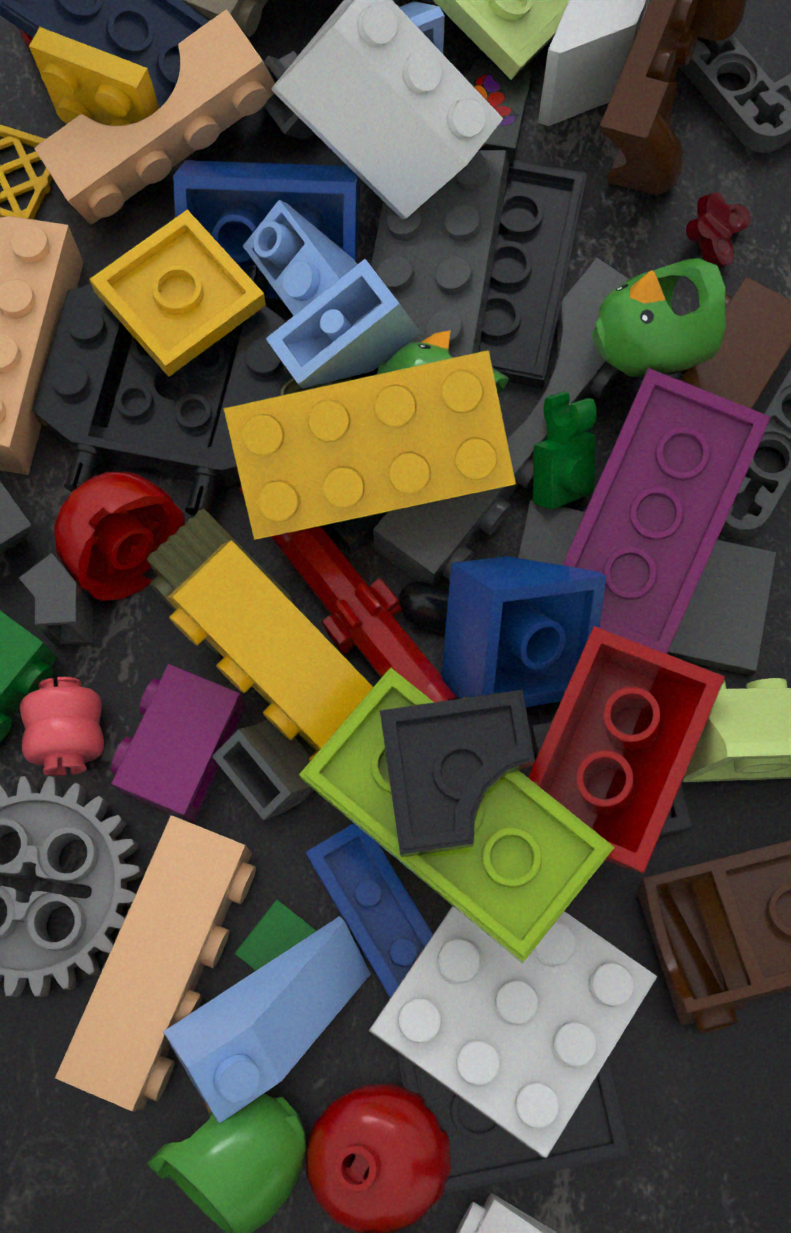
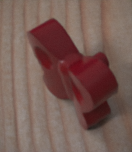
M713 192L699 198L697 202L698 218L688 222L686 234L692 242H698L704 261L717 265L720 268L728 266L733 262L734 252L730 241L731 235L747 228L751 217L749 211L743 205L726 204L725 198L721 193Z

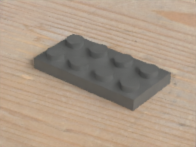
M478 150L471 161L406 219L402 220L383 201L371 267L421 331L410 342H421L436 332L451 330L449 355L452 358L479 352L510 165L506 150Z

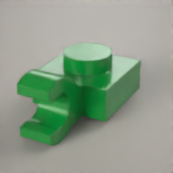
M565 391L546 397L543 412L547 426V440L534 444L533 503L551 510L594 493V477L596 472L595 434L586 431L591 429L595 423L596 405L594 399L587 398L570 404L569 408L570 395L569 392Z

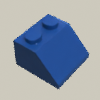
M511 556L451 563L441 675L444 682L459 699L523 690L525 707L560 702L593 626L600 628L606 575L599 571Z

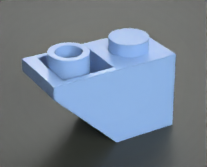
M281 200L275 204L243 245L293 316L357 265L351 256L290 205Z

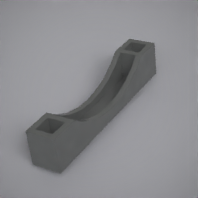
M596 258L562 299L556 324V365L549 385L528 419L507 439L516 484L388 511L373 529L375 551L416 581L426 583L428 587L437 589L445 578L450 581L451 563L471 561L474 552L469 547L482 531L492 535L498 529L512 506L507 500L518 486L521 485L528 489L533 485L534 444L547 440V426L543 412L546 397L563 391L569 392L570 408V404L590 398L591 395L601 399L616 380L620 370L607 363L600 356L595 348L591 333L595 328L600 305L605 296L629 278L599 258Z

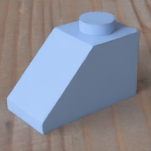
M364 259L269 335L266 340L298 385L304 389L372 372L379 367L380 363H384L401 347L417 337L421 331L367 260Z

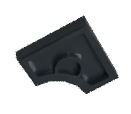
M523 690L380 710L400 856L407 857L473 847L475 816L485 794L505 775L532 766L535 761Z

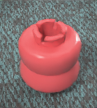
M57 677V687H54L53 678L45 679L39 683V690L27 694L20 703V713L25 727L22 738L23 756L29 763L44 766L43 773L48 776H67L66 767H70L71 775L83 773L86 771L84 763L97 759L104 750V738L99 725L102 712L101 698L92 689L80 687L81 681L77 678Z

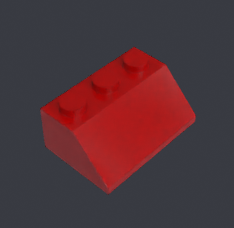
M593 626L528 778L615 847L604 861L644 874L724 683L725 676Z

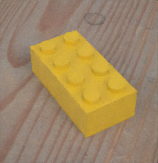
M489 350L223 408L254 540L516 484Z

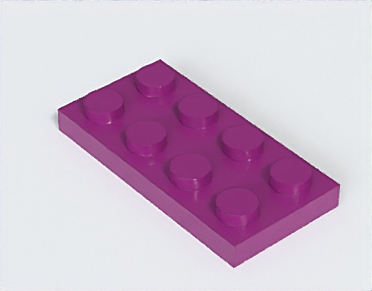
M648 368L562 564L564 566L599 571L606 575L600 629L667 654L770 421V416Z

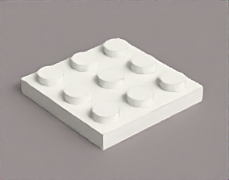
M452 906L369 1029V1032L538 1155L547 1158L657 976L565 911L522 964Z

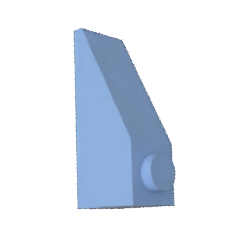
M339 916L164 1030L163 1033L193 1085L220 1124L280 1083L371 973L345 921Z

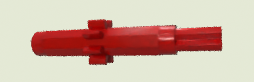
M241 486V487L239 488V492H240V493L242 494V496L244 497L243 490H242V486ZM321 526L271 536L287 560L331 614L322 620L321 624L325 627V632L343 654H346L356 646L380 678L392 668L434 703L458 699L444 682L442 676L394 618V616L402 612V608L398 604L400 600L382 578L376 580L369 587Z

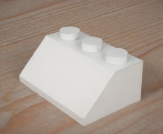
M343 0L271 88L402 220L408 218L460 172L503 120L498 112L393 0Z

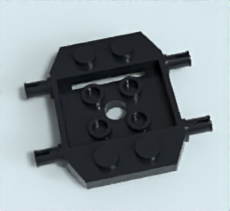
M257 265L249 266L247 275L261 289L266 299L269 281L261 270L260 273L258 272ZM92 285L68 290L32 409L38 421L70 449L74 455L64 487L73 492L88 479L95 476L98 464L124 469L151 467L182 480L192 481L193 485L188 504L185 507L186 513L195 516L199 510L205 509L211 515L217 487L229 488L241 482L223 408L281 395L282 387L293 376L266 338L287 321L267 306H264L169 377L133 337L115 396L108 427L106 428L99 426V422L126 328L93 291ZM179 376L186 378L190 382L187 392L176 399H167L159 394L161 384L168 378Z

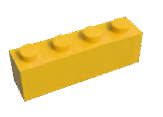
M232 540L222 544L166 598L177 609L169 616L173 624L196 646L206 639L224 657L216 665L217 668L242 693L245 694L253 687L270 704L262 712L264 716L290 741L299 734L316 751L308 759L309 761L314 758L374 688Z

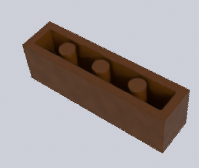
M746 276L733 297L725 293L726 328L722 345L714 358L679 373L683 374L680 380L682 382L753 409L791 348V300Z

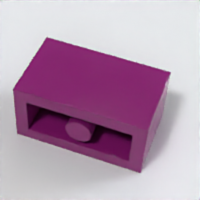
M168 664L161 680L153 678L144 691L139 706V713L144 716L134 737L126 736L114 754L111 772L116 775L111 784L128 797L194 824L220 768L212 756L236 732L247 707L241 694Z

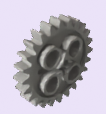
M26 776L20 777L16 796H12L8 789L0 784V839L10 832H18L21 839V848L18 855L11 862L0 865V875L23 880H35L39 876L55 884L89 886L92 889L91 896L83 899L43 891H35L29 895L11 887L0 886V897L4 899L7 906V917L4 924L0 927V981L4 976L5 996L20 997L27 979H29L34 996L47 997L51 986V977L53 976L63 989L72 990L76 988L74 968L78 966L89 975L97 976L101 973L94 954L99 949L103 952H111L115 943L111 934L114 929H121L126 918L122 915L124 906H131L136 895L127 890V882L145 875L144 869L139 866L125 864L124 861L125 858L139 849L138 843L133 839L118 841L115 839L127 825L126 821L119 815L101 821L109 803L100 796H97L84 806L86 789L78 783H74L63 797L61 782L52 776L47 777L40 793H38L34 782ZM74 840H84L87 847L85 863L79 870L64 874L59 865V856L62 849ZM61 906H69L74 914L72 932L65 939L54 942L50 939L47 932L49 916L55 909Z

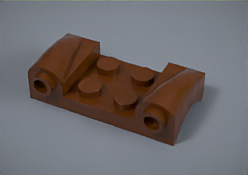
M650 0L600 124V131L620 148L607 177L609 183L651 195H660L676 184L683 168V151L679 139L671 129L670 110L677 90V82L673 81L679 64L685 66L689 64L696 46L697 37L721 41L730 37L738 29L743 20L747 0Z
M791 840L642 878L637 894L681 1025L695 1023L699 1034L718 1031L738 1023L735 1011L744 1008L751 1000L791 990Z

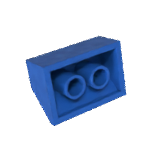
M185 160L173 175L175 218L188 209L246 274H248V267L256 264L243 245L279 200L290 205L357 263L360 178L348 166ZM269 284L266 299H281L271 284Z

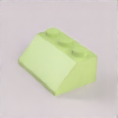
M768 678L752 681L746 685L747 689H726L724 681L683 782L791 779V688H787L786 679Z

